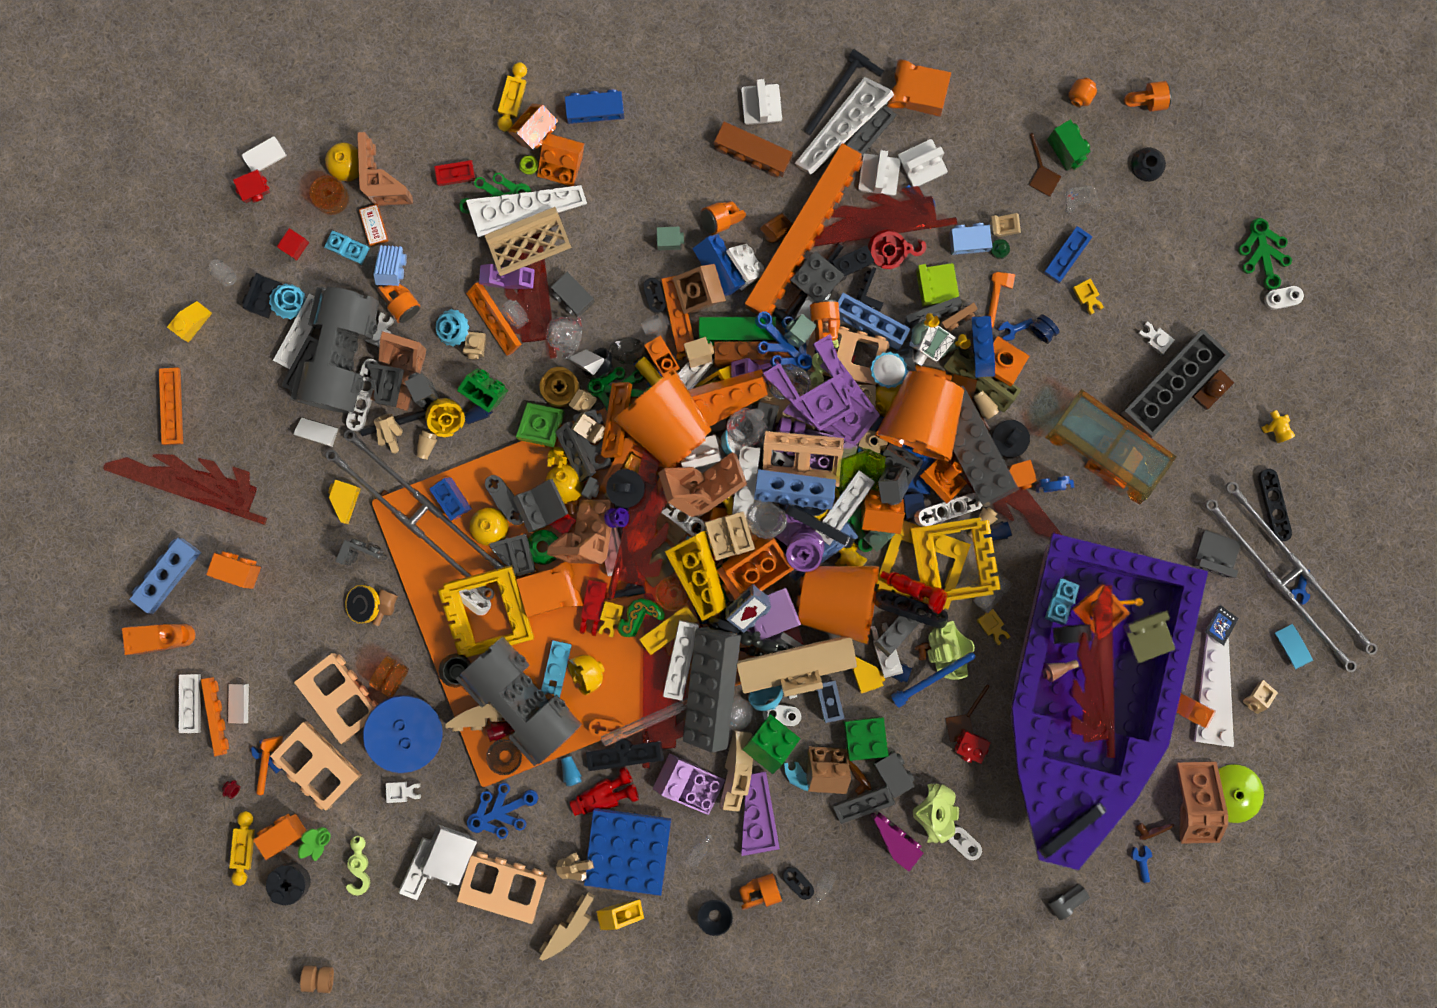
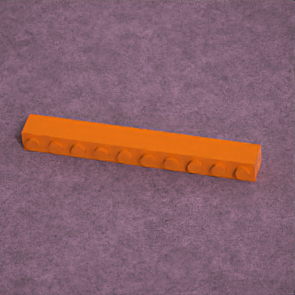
M843 143L840 145L745 302L746 309L757 315L763 311L768 312L770 315L773 314L776 308L774 304L777 299H782L786 291L784 289L787 283H791L797 266L799 268L802 266L805 260L803 256L806 251L810 252L814 246L815 241L813 240L816 235L822 233L824 229L823 223L826 219L829 220L834 212L832 208L835 203H840L844 195L842 193L844 188H848L853 181L852 175L855 171L858 172L863 164L861 153Z

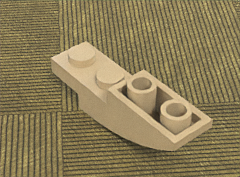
M487 703L483 708L477 706L454 717L446 724V728H451V731H463V727H471V730H483V726L488 725L487 718H490V722L502 721V715L491 703Z
M733 732L725 764L728 773L719 808L722 810L739 811L743 795L748 796L753 758L742 749L752 737L751 732Z
M590 892L586 896L582 894L576 904L579 906L576 913L572 911L566 920L569 924L567 925L561 921L559 926L554 925L549 934L552 938L549 943L545 941L539 950L542 953L539 958L540 960H546L561 952L578 937L591 919V916L585 912L595 895Z

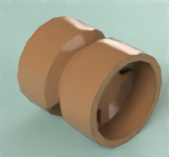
M305 965L301 974V991L314 992L317 989V992L330 994L334 979L333 967H322L318 970L316 966Z

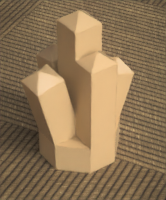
M385 414L374 419L378 445L383 446L387 442L391 452L397 453L399 447L396 436H401L403 430L395 421L393 414Z
M577 852L573 853L567 858L558 860L556 866L557 875L562 879L586 880V872L582 870L594 868L592 860L577 861L580 858Z

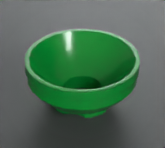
M539 530L528 538L533 562L547 565L557 559L547 555V551L541 553L537 550V544L540 541H545L548 546L558 539L556 534L548 530Z

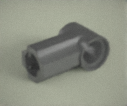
M1078 883L1064 894H1059L1052 898L1048 904L1057 918L1063 920L1073 913V909L1090 897L1083 886Z

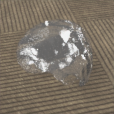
M782 365L797 393L800 395L809 392L811 386L809 374L797 365ZM769 382L770 393L777 399H786Z
M756 500L747 509V525L757 537L772 539L782 533L787 526L786 514L771 502Z
M738 695L733 697L729 732L740 731L746 728L753 717L751 704Z

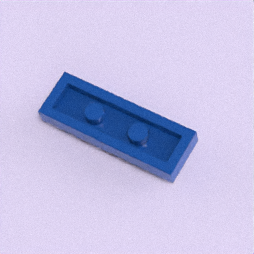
M1077 226L1046 268L1044 274L1059 284L1092 239V236Z

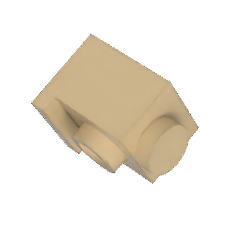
M868 430L859 441L857 448L879 455L881 451H885L888 442L876 436L877 432ZM872 438L877 439L876 445L871 444L870 440Z

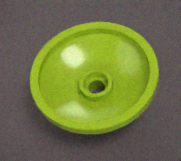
M1231 764L1219 768L1218 771L1228 812V822L1242 823L1250 820L1258 813L1263 804L1264 789L1261 780L1251 769L1245 766ZM1240 791L1241 797L1237 798L1236 794Z

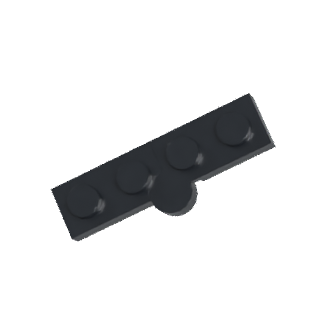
M623 738L615 743V748L586 752L589 771L664 760L661 741L632 745L630 740Z

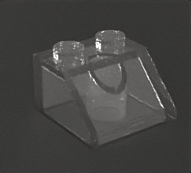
M977 563L956 588L981 586ZM999 572L990 573L991 576H998L1000 589L994 590L993 595L966 598L984 614H988L1012 586V583Z

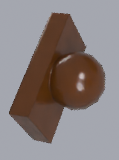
M781 213L765 223L760 230L763 232L766 241L775 243L788 233L793 224Z
M1219 370L1193 398L1204 409L1208 410L1224 395L1234 382L1222 370Z

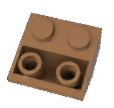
M809 746L806 775L808 792L847 793L851 781L847 749Z

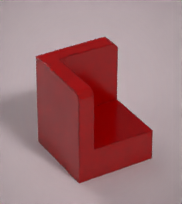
M289 228L277 245V248L297 261L309 242Z

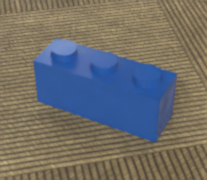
M608 90L607 93L592 91L586 95L572 93L569 96H565L568 124L624 119L621 91Z
M719 234L705 238L693 248L702 266L715 264L724 296L733 294L746 284L743 276L727 254L724 241L720 238Z
M991 316L972 317L975 377L995 376Z

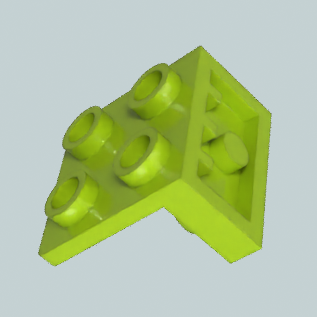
M953 263L926 267V264L918 265L916 275L922 307L936 305L959 297Z

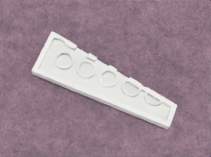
M864 77L796 161L797 168L811 175L842 143L844 144L883 105L887 104L894 96L892 90Z
M581 185L466 200L478 238L553 207H556L557 212L561 213L587 205Z
M1207 633L1198 702L1216 710V713L1208 728L1198 724L1195 725L1194 742L1234 746L1229 638L1223 646Z

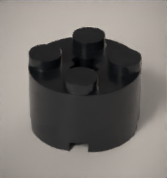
M285 863L268 875L266 881L267 894L273 903L279 905L294 904L308 892L311 884L310 875L298 863ZM286 881H287L288 883H291V886H290V887H289V885H286V883H285Z

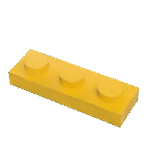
M687 605L639 639L650 655L676 637L679 620L692 623L698 621Z

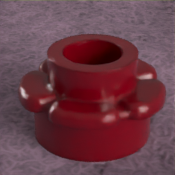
M236 780L228 781L223 785V797L233 799L239 793L240 786L236 783Z

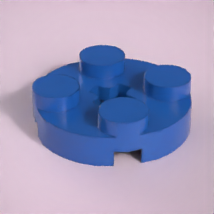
M1069 476L1058 477V481L1050 482V478L1040 479L1038 484L1035 485V491L1040 493L1039 489H1044V492L1066 490L1068 485L1072 489L1075 488L1074 480H1070Z

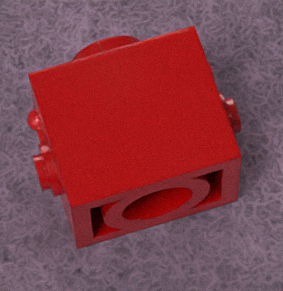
M258 169L233 180L236 186V193L241 196V200L245 203L261 201L264 199V195L270 193L267 186L268 181Z
M963 729L960 736L957 737L954 751L961 755V759L969 763L973 760L982 764L985 755L988 754L991 742Z

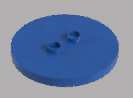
M398 695L382 701L370 712L364 725L363 739L368 755L378 766L395 773H408L424 767L435 757L442 742L443 732L440 718L430 704L415 696Z

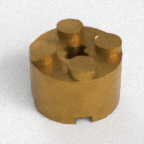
M564 367L551 368L540 380V392L548 404L556 408L569 407V403L580 389L576 376ZM559 384H562L564 388L560 392L555 389L559 387Z

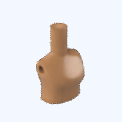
M383 589L379 590L380 605H378L377 609L379 612L372 624L380 626L384 615L390 616L393 614L395 602L399 596L386 592Z

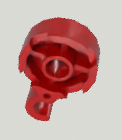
M885 229L878 231L872 236L868 249L876 265L883 269H893L899 267V264L903 262L909 253L914 256H921L926 250V243L918 239V248L913 250V245L907 242L902 235L893 230ZM887 245L892 247L888 254L884 251Z

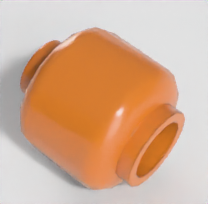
M1089 78L1076 80L1069 91L1071 103L1079 108L1081 106H1089L1097 94L1096 84Z

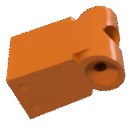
M899 59L894 74L896 85L892 88L894 96L888 101L887 106L889 108H907L940 117L951 72L915 66L906 60Z
M563 562L551 570L516 579L527 617L562 607L583 606L579 591L572 585L574 572L571 563Z
M188 624L122 628L125 655L145 654L186 647L192 644L195 639V631Z

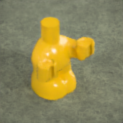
M1277 410L1270 412L1273 419L1270 425L1266 424L1261 427L1264 434L1273 431L1277 443L1287 441L1295 436L1289 426V416L1287 414L1280 416Z
M853 542L851 548L843 547L838 551L841 556L835 565L864 566L867 558L856 552L858 545Z

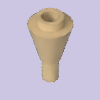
M983 507L979 515L981 521L989 520L991 525L998 520L996 518L997 513L990 507L985 509ZM970 531L968 535L972 538V533Z
M1077 660L1067 663H1046L1042 669V674L1046 680L1053 682L1068 672V670L1079 667Z

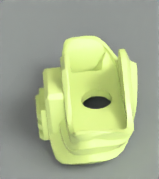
M954 621L947 622V625L943 628H934L928 637L931 649L927 653L930 662H935L937 672L970 652L973 653L975 650L974 643L958 631ZM968 663L946 675L945 678L955 680L968 677Z
M928 784V797L913 809V817L927 831V843H944L953 837L956 832L954 820L959 819V807L954 806L956 795L945 785Z

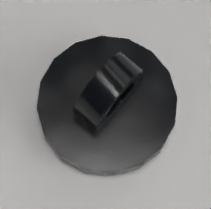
M1016 420L1001 422L994 428L991 435L1001 456L1006 458H1015L1022 455L1030 444L1028 429Z
M628 469L618 470L613 473L606 486L607 496L610 501L616 506L623 508L636 506L643 499L646 490L642 477L637 472Z
M734 601L726 602V606L728 607ZM726 608L720 611L718 619L714 617L708 618L707 625L738 635L742 632L726 619Z

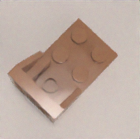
M359 132V185L362 193L371 203L378 206L413 204V196L403 184L383 169H377L376 162H373V156L376 155V145L372 143V139L365 132Z
M382 331L379 361L383 366L404 370L395 408L408 411L412 396L405 381L409 380L408 377L414 373L420 374L426 355V348L420 342ZM374 390L371 396L372 401H375Z
M733 452L703 473L694 467L665 468L658 473L667 502L690 517L704 515L747 485L739 459Z
M610 499L579 500L574 534L564 533L548 546L547 555L567 563L602 564L607 558L611 528L606 525L604 515L608 509L614 508L615 504Z
M1217 762L1177 763L1176 768L1183 797V803L1180 808L1181 844L1220 843L1228 826V812Z

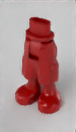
M883 571L880 575V578L886 581L888 586H893V588L903 594L910 595L920 601L924 597L929 598L928 607L934 613L939 614L943 610L947 599L945 590L927 586L923 582L910 579V577L896 572L887 573Z
M627 767L619 769V776L611 781L606 778L597 782L594 787L576 796V799L570 801L573 814L575 816L581 813L585 815L592 813L594 808L609 809L617 806L619 800L625 798L630 799L632 802L638 801L639 795L634 784L618 792H613L615 788L633 782Z

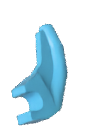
M794 762L795 768L793 770H789L788 763H784V773L789 783L804 791H808L807 774L799 763Z

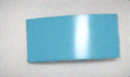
M333 230L324 248L361 265L370 249L368 246Z
M1061 578L1055 588L1045 618L1065 625L1071 605L1075 603L1079 585Z
M1293 624L1275 632L1277 639L1285 650V654L1295 669L1313 661Z

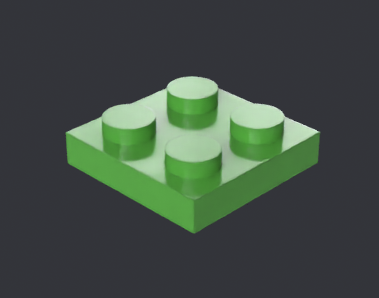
M527 403L516 438L521 441L554 447L557 439L556 431L561 427L565 414L564 410Z

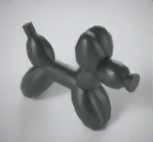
M749 631L740 633V643L747 646L746 648H740L741 652L757 657L778 651L779 643L771 639L762 641L760 639L761 634L758 631L754 633Z

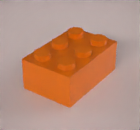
M768 532L753 543L754 550L734 555L722 564L725 573L740 594L752 584L763 591L794 570L788 563L786 554L771 532Z

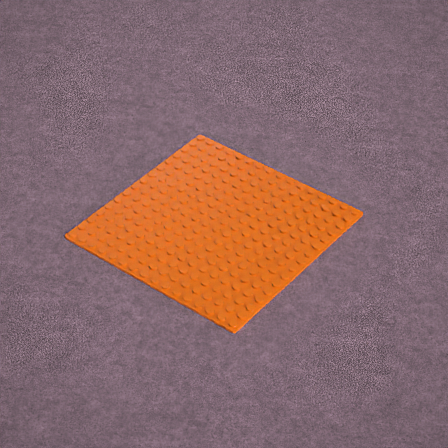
M631 397L630 405L638 398ZM606 408L597 411V414L601 413L604 422L602 426L604 427L607 419ZM626 431L624 435V440L625 438L631 437V435L628 434ZM558 437L554 447L520 441L410 486L423 494L448 518L430 491V488L442 479L452 477L472 510L451 522L493 559L495 558L504 567H507L508 565L504 564L490 546L478 543L470 532V521L478 510L483 508L499 510L485 487V481L491 475L500 477L514 496L530 491L544 483L548 472L558 466H547L550 449L563 447ZM600 440L597 441L595 444L592 442H590V444L598 445L600 443ZM601 454L595 458L598 464H602L606 460ZM682 460L678 463L676 462L677 468H682ZM650 463L647 467L648 469H654L658 472L663 470L662 468H657L656 466ZM609 468L596 471L591 476L599 482V487ZM493 480V481H492V484H493V485H492L491 487H494L495 489H497V488H498L497 483H499V481L496 482V481ZM406 488L382 496L396 510L401 511L409 519L422 506ZM599 491L597 497H593L592 500H606L607 498L604 496L605 493ZM583 495L576 500L578 503L575 505V514H568L575 520L577 518L579 500H589ZM374 499L372 501L373 508L439 676V666L442 660L448 655L458 654L454 642L460 640V638L453 639L449 623L455 622V620L447 621L443 606L449 604V602H441L438 589L443 588L444 583L466 577L422 538L417 537L378 499ZM429 510L416 523L431 541L471 576L495 570L486 558ZM514 512L512 520L516 519L518 521L520 513ZM641 512L632 526L629 524L625 526L626 534L636 528L642 532L650 524L647 521L649 516ZM508 521L509 528L506 538L526 534L527 538H529L534 532L539 530L551 531L558 538L563 534L550 525L528 533L524 523L514 525ZM576 523L573 525V527L570 529L568 533L574 534ZM695 523L692 526V531L695 529L698 523ZM653 525V528L648 529L647 534L649 536L655 533L657 536L662 535L671 548L676 546ZM686 533V535L681 539L679 543L685 541L687 536H693H691L689 533ZM645 540V543L648 544L652 540ZM540 541L537 544V550L541 553L547 551L548 544L545 541ZM556 559L547 565H540L534 562L536 572L516 576V579L551 570L565 561ZM719 559V563L715 565L716 568L723 563V559ZM605 561L602 564L571 563L574 572L572 585L579 591L583 605L588 580L608 583L605 601L624 606L621 619L628 620V606L637 599L652 600L662 607L665 614L664 620H659L646 614L634 637L621 636L618 632L617 624L613 626V637H609V628H605L603 634H599V629L605 622L603 620L599 621L596 636H592L591 630L594 620L587 619L585 633L580 634L583 606L562 607L528 617L534 639L511 646L525 657L530 666L523 673L531 678L532 683L539 690H541L552 640L572 644L569 660L577 656L588 655L596 659L597 662L600 661L604 667V672L602 673L603 680L599 688L588 695H583L578 690V688H581L578 682L574 683L569 670L571 662L568 660L560 699L566 703V706L582 725L559 748L536 766L605 739L596 737L589 731L590 722L596 718L620 722L628 730L687 706L691 668L688 671L683 699L677 700L663 697L671 656L668 654L674 646L675 638L652 655L649 654L639 640L686 605L698 620L692 601L676 572L653 588L634 564L637 581L645 584L646 593L608 600L607 592L625 589L627 584L630 583L628 573L608 576ZM497 581L485 585L494 591V597L490 600L491 608L485 615H477L464 605L475 643L513 633ZM489 590L485 592L487 598L491 596V591ZM726 593L729 601H735L731 593ZM720 612L711 617L718 619ZM699 620L696 622L697 624H699V626H700V625H703V627L711 626V625H707V624H700V623H699ZM740 643L738 661L756 656H750L745 652H741L740 648H746L747 646ZM483 653L473 655L467 658L472 664ZM738 667L736 672L735 686L741 684ZM440 679L454 717L469 709L480 706L463 686L449 687ZM550 680L549 686L556 687L557 681ZM549 693L545 695L548 700L554 696V694ZM503 717L502 721L490 722V718H487L488 725L483 726V730H471V727H463V731H460L482 787H487L536 767L508 738L511 734L497 742L495 740L490 742L486 727L490 726V723L505 722L506 720ZM600 722L592 725L596 733H599V730H606V727L600 726ZM618 725L614 729H608V731L614 732V735L622 732Z

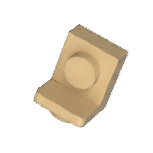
M468 332L465 340V349H463V354L467 355L468 359L478 360L479 357H484L486 334Z
M1262 680L1257 684L1252 694L1243 700V703L1250 710L1259 714L1269 708L1278 692Z

